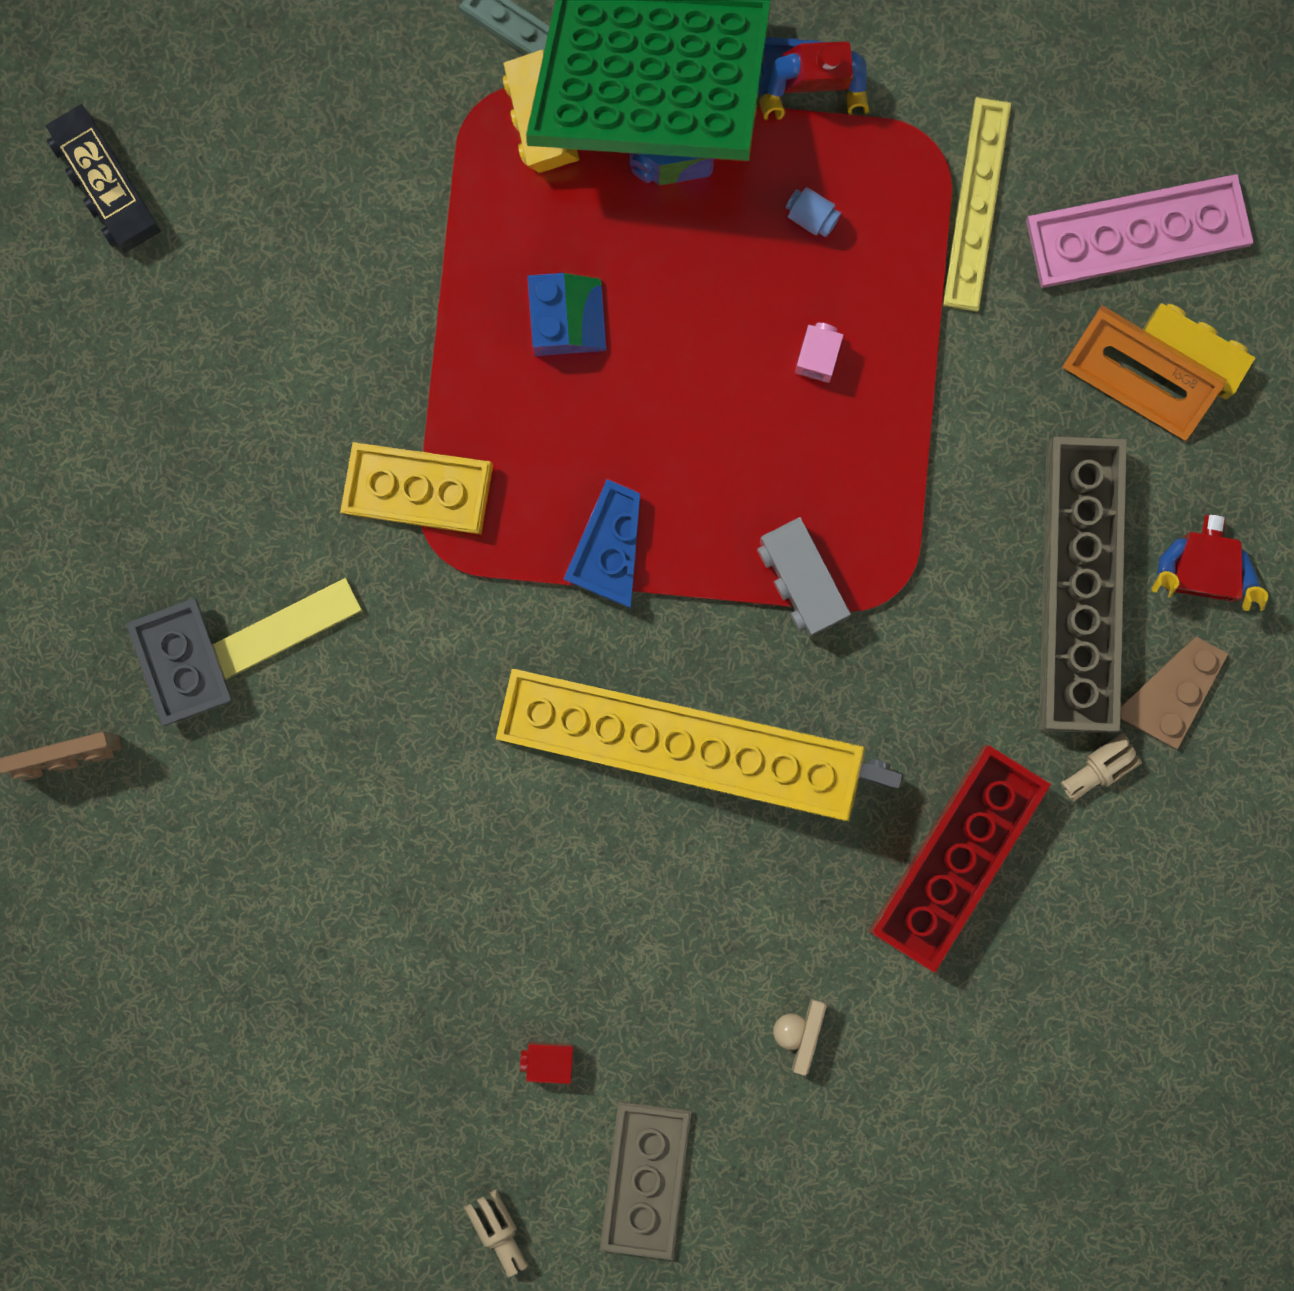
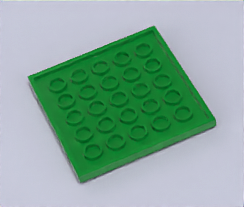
M555 0L526 132L527 146L749 161L771 0Z

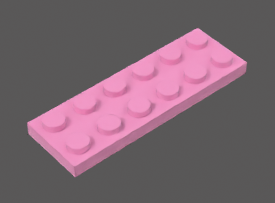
M1238 174L1031 215L1026 219L1041 288L1249 247L1253 244Z

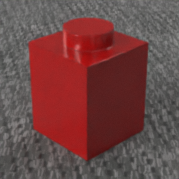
M530 1041L528 1050H521L520 1072H526V1082L571 1084L574 1044Z

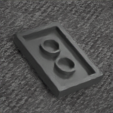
M196 598L126 623L162 726L171 725L233 702L230 689Z

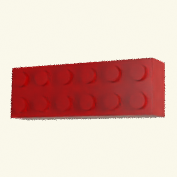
M990 745L982 746L867 932L927 970L935 973L1051 784Z

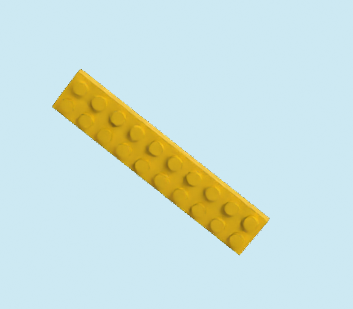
M517 669L511 670L496 740L850 821L866 750L862 746Z

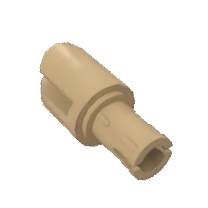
M1125 733L1119 734L1088 755L1087 766L1065 781L1060 782L1062 788H1066L1064 791L1073 802L1098 784L1110 786L1142 764L1132 744H1129L1130 741Z
M497 1189L490 1192V1196L505 1226H500L484 1196L477 1199V1203L492 1233L487 1235L471 1204L465 1206L464 1209L484 1247L494 1248L506 1271L507 1277L518 1273L511 1258H513L518 1269L521 1271L529 1265L513 1238L517 1227Z

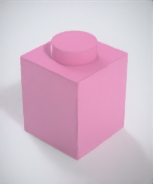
M816 323V326L808 324L795 373L829 383L843 334L837 333V328L829 324Z

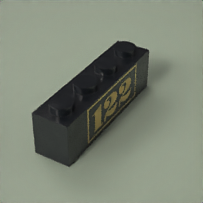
M83 104L78 105L45 125L52 136L46 140L58 159L62 156L66 159L70 166L65 169L67 176L75 188L82 186L88 196L83 199V202L94 218L99 215L106 226L101 231L112 248L118 245L124 253H127L161 232L155 219Z

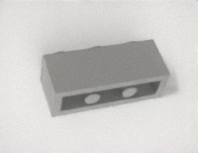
M800 517L760 538L759 542L762 547L757 549L759 556L766 568L773 567L778 577L774 581L775 587L783 601L789 598L795 610L790 615L800 633L806 631L808 637H811L847 619L851 615Z

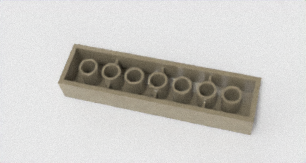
M1053 437L1046 444L1039 731L1115 733L1120 731L1127 439Z

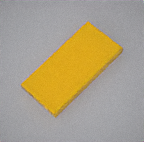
M353 442L340 513L481 535L493 463Z

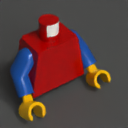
M848 41L802 43L779 56L773 63L767 86L768 94H765L759 100L765 120H767L768 114L775 110L777 119L783 118L785 111L780 96L784 93L848 90V88L850 90L846 94L848 114L852 115L854 107L863 106L864 115L869 112L867 94L865 92L866 60L859 53L851 51V45Z
M1204 515L1202 533L1190 532L1184 535L1183 538L1176 539L1159 558L1157 579L1151 588L1156 593L1160 586L1166 587V591H1169V598L1172 597L1174 592L1229 602H1236L1242 599L1243 594L1245 598L1242 608L1245 611L1250 610L1252 601L1258 603L1260 610L1264 611L1268 600V593L1260 587L1256 571L1248 553L1242 549L1241 541L1223 537L1226 518L1217 515Z

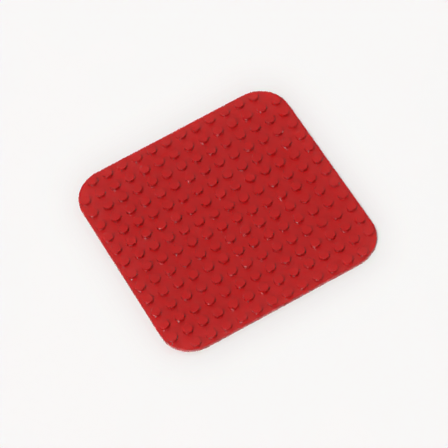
M505 88L489 94L478 102L464 119L455 145L423 452L489 461L493 463L481 535L421 526L422 532L433 551L454 569L472 576L576 586L564 581V577L606 480H610L640 493L632 592L793 607L789 598L783 601L774 584L778 577L772 566L765 567L757 549L762 547L759 542L762 536L800 517L849 612L872 609L894 597L905 586L915 570L920 554L952 196L949 167L936 143L920 129L896 119L784 108L785 114L783 118L777 119L775 110L768 114L767 120H765L761 107L757 106L749 161L714 158L713 171L709 177L658 185L652 180L646 183L639 179L632 172L633 167L630 166V153L577 149L578 161L539 173L525 165L519 153V144H522L520 132L512 122L511 110L514 109L513 102ZM808 187L835 204V209L841 212L837 223L827 237L821 234L816 236L788 218L790 210L785 207L796 189L802 192ZM568 273L600 278L606 351L535 356L532 345L528 275ZM816 323L829 324L837 328V333L843 334L829 383L795 373L808 324L816 326Z

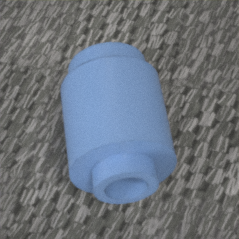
M808 187L802 192L796 189L785 207L790 210L788 215L790 220L816 236L821 234L827 237L841 215V212L835 209V204Z

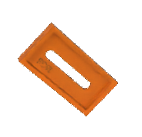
M1101 305L1063 365L1064 369L1184 441H1187L1227 381L1224 377ZM1112 346L1183 388L1187 392V396L1183 399L1172 397L1168 392L1128 368H1123L1121 364L1106 356L1104 348Z

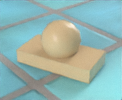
M811 998L805 1019L797 1014L789 1013L781 1016L774 1025L773 1035L778 1045L786 1050L797 1049L792 1065L794 1073L805 1076L809 1073L826 1010V1005L823 1001Z

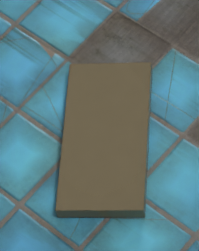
M618 1101L600 1251L673 1260L691 1110Z

